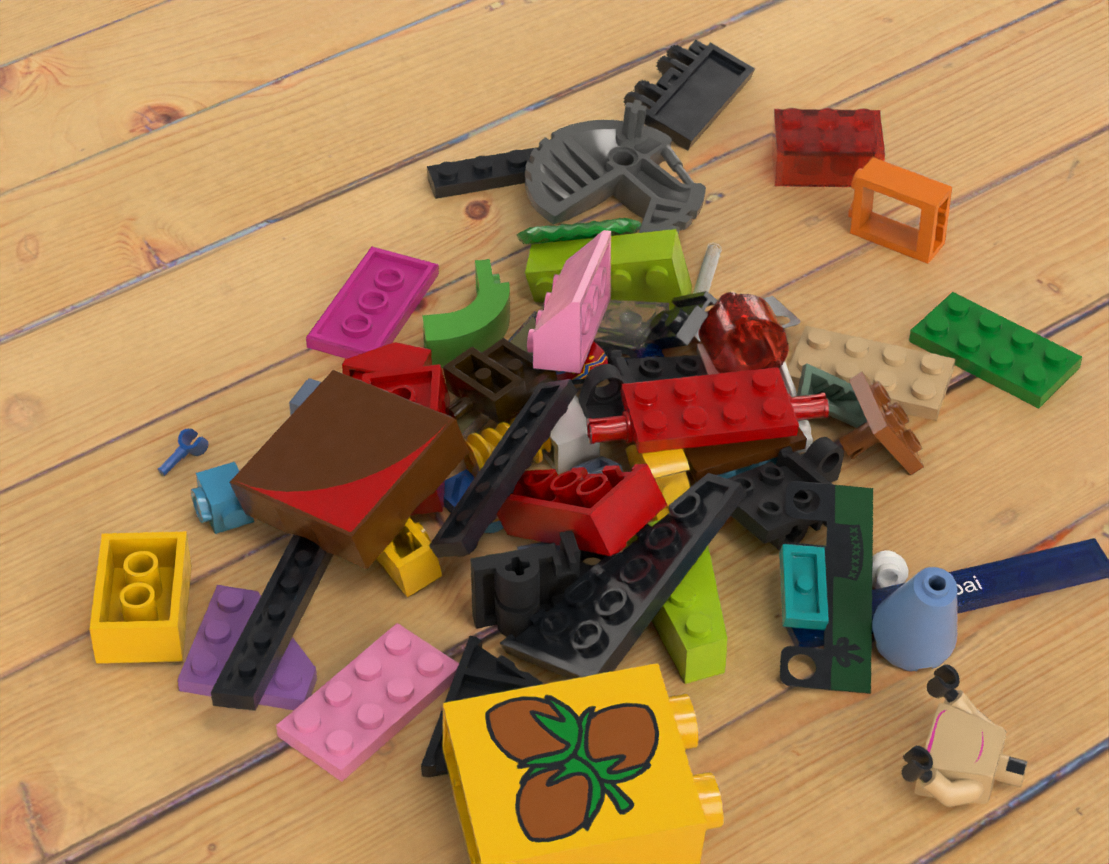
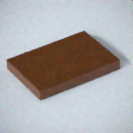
M798 427L797 436L684 448L683 451L689 464V471L697 482L708 473L717 476L776 458L780 449L788 446L792 447L793 452L806 449L807 438Z

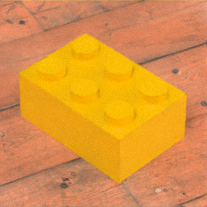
M187 531L101 534L89 627L96 664L183 661L192 568Z

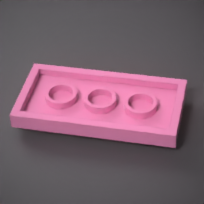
M396 623L276 725L277 736L342 782L451 686L459 663Z

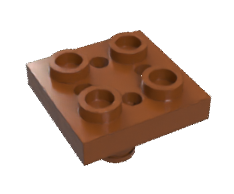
M863 372L849 379L867 422L839 438L847 455L853 460L864 451L881 442L910 475L922 469L924 465L918 454L922 446L913 431L906 429L905 424L909 422V418L902 406L897 401L891 404V398L884 386L879 381L873 384Z

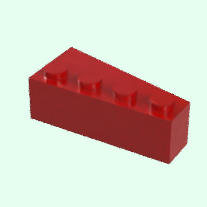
M635 464L632 467V472H622L619 465L605 466L602 469V473L589 474L586 467L572 468L570 471L558 475L556 469L526 470L515 485L514 492L507 497L497 512V516L507 535L549 544L555 543V545L560 546V532L572 531L579 550L612 556L623 550L627 545V541L668 504L648 464Z

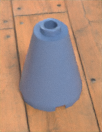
M928 567L921 570L884 599L876 609L872 620V631L877 642L876 647L879 653L892 665L907 671H918L919 668L929 667L933 669L939 667L951 656L958 636L957 584L953 576L946 570L937 567Z

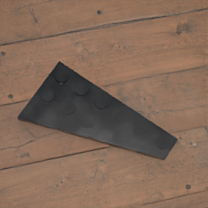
M710 473L706 474L669 505L670 513L652 527L646 524L635 534L638 539L622 552L604 557L565 589V598L548 612L543 608L530 618L533 623L516 638L511 633L500 642V645L507 654L568 679L614 671L745 497L746 492L741 483Z

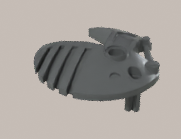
M634 100V103H626L623 121L591 120L571 124L551 133V140L545 137L539 142V151L536 148L532 150L530 162L527 161L525 170V189L532 206L553 225L572 219L614 196L630 211L643 218L638 233L677 229L679 234V231L687 229L692 224V219L697 218L703 207L706 187L701 183H694L685 171L683 163L671 148L672 139L670 136L644 125L647 107L642 106V101ZM666 161L683 183L659 166L661 162Z

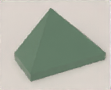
M808 363L803 365L797 396L814 395L824 392L829 404V416L855 428L867 422L850 383Z

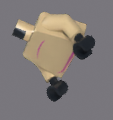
M945 664L934 671L935 677L927 683V692L934 698L944 696L945 701L938 704L925 747L914 746L903 755V759L907 764L902 767V776L906 781H916L914 794L934 797L944 806L953 807L969 803L985 804L989 802L995 780L1022 787L1028 761L1003 754L1006 730L994 724L982 714L962 690H955L959 686L960 677L954 667Z

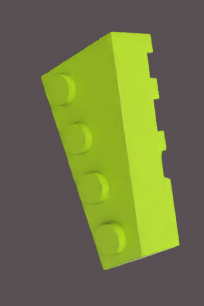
M677 229L611 236V299L607 308L659 313L674 308L675 305L671 303L674 297L691 294L692 284ZM593 238L531 244L525 275L534 302L545 301L546 293L552 292L555 274L560 275L565 262Z
M660 520L654 521V522H650V523H647V524H649V525L652 527V526H654L657 522H659ZM636 535L627 541L625 548L638 539ZM708 546L652 620L685 684L725 673L728 638Z

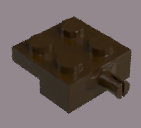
M502 338L482 353L474 347H470L442 367L448 391L460 398L447 407L445 412L446 415L458 421L471 410L481 412L497 424L502 423L523 408L538 384L558 381L556 371L533 368V356L505 338Z

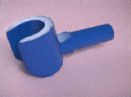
M190 428L182 430L178 436L180 446L158 468V471L165 476L188 454L193 456L204 454L209 442L202 436L197 438L191 445L192 440L197 437L198 433Z

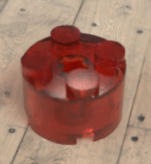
M727 292L721 295L717 304L707 312L709 315L702 323L698 332L701 343L718 373L780 368L787 358L789 344L785 330L768 302L753 294Z

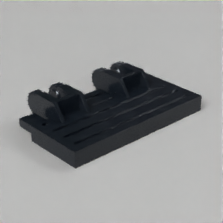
M695 40L688 50L674 44L668 49L666 56L664 55L657 61V70L663 76L657 81L656 85L650 84L646 80L638 81L634 86V92H628L623 98V102L626 105L627 102L634 103V100L642 101L641 105L647 107L644 124L667 134L674 143L689 150L747 84L755 68L711 42L706 46Z

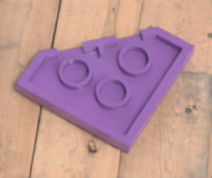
M222 585L216 586L178 677L179 691L211 696V690L261 597L258 591ZM293 637L259 705L295 710L312 695L317 681L316 667Z

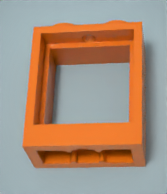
M874 157L863 169L859 168L855 172L851 183V188L854 189V199L848 212V216L851 218L850 234L929 264L945 244L952 186ZM874 191L920 208L919 230L872 212Z

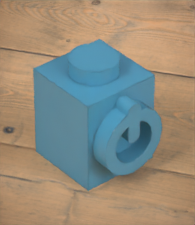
M235 462L196 473L198 487L191 489L192 502L201 523L209 521L215 534L254 522V518L245 514L229 483L239 472Z

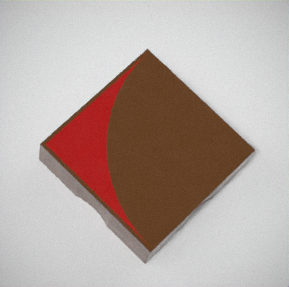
M332 370L229 483L246 515L287 534L305 537L315 542L323 550L364 569H368L404 528L413 511L438 489L469 453V450L455 418Z

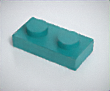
M782 544L779 552L782 627L825 630L829 622L825 547Z

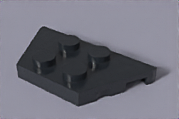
M469 636L445 703L543 685V682L530 673L517 669L515 663L502 654L496 658L482 648V641L475 636ZM443 708L421 764L423 777L429 778L449 774L443 753Z

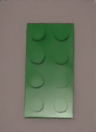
M954 292L949 294L910 330L909 342L932 354L955 359V366L1038 409L1080 369L1082 356Z

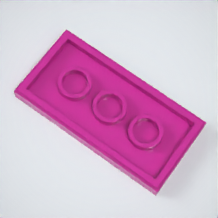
M371 246L307 335V348L347 359L393 343L439 275V264Z

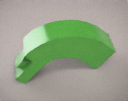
M490 259L475 260L477 297L470 305L451 313L422 315L424 348L431 349L432 365L441 364L442 368L470 347H474L482 353L504 338L510 324L509 282L500 283L499 274H492Z

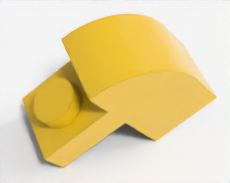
M632 444L625 448L631 472L635 464H648L668 504L653 518L654 521L661 520L670 513L669 505L690 488L686 471L690 469L683 449L638 454L636 445Z

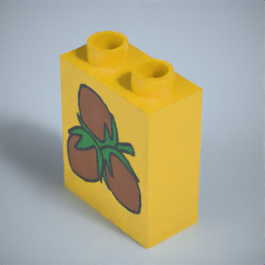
M655 663L443 703V753L470 864H700L706 830L723 826V807L718 784L713 773L706 772L692 775L685 750L696 748L699 737L695 711L688 694L669 697L659 664Z

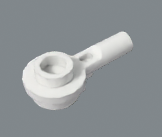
M885 550L874 554L872 586L880 591H891L899 588L908 577L909 569L906 561L893 551Z

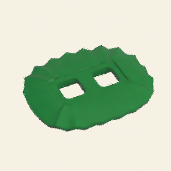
M618 218L601 222L595 220L588 223L578 222L572 225L536 226L518 233L517 238L523 244L595 238L603 230L611 231V236L633 234L640 230L641 223L629 218Z

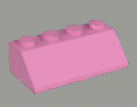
M603 230L565 262L560 275L555 274L552 292H547L545 296L544 310H539L537 313L536 328L530 329L528 333L527 351L533 353V368L574 373L581 372L611 299V231Z

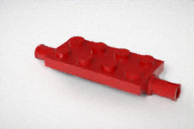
M779 367L622 384L621 398L624 405L622 415L594 419L587 418L586 428L590 445L600 442L626 440L627 444L635 443L639 454L797 436L798 420L828 418L829 404L824 392L791 397L787 393Z

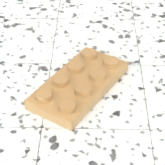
M805 326L788 370L796 389L799 387L802 367L806 363L850 383L849 379L863 372L873 384L879 381L891 398L890 403L893 404L897 401L906 414L937 421L954 371L955 359Z

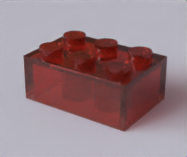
M831 108L774 109L772 131L774 186L851 187L853 176L859 168L863 169L873 157L882 161L885 160L880 110H835Z

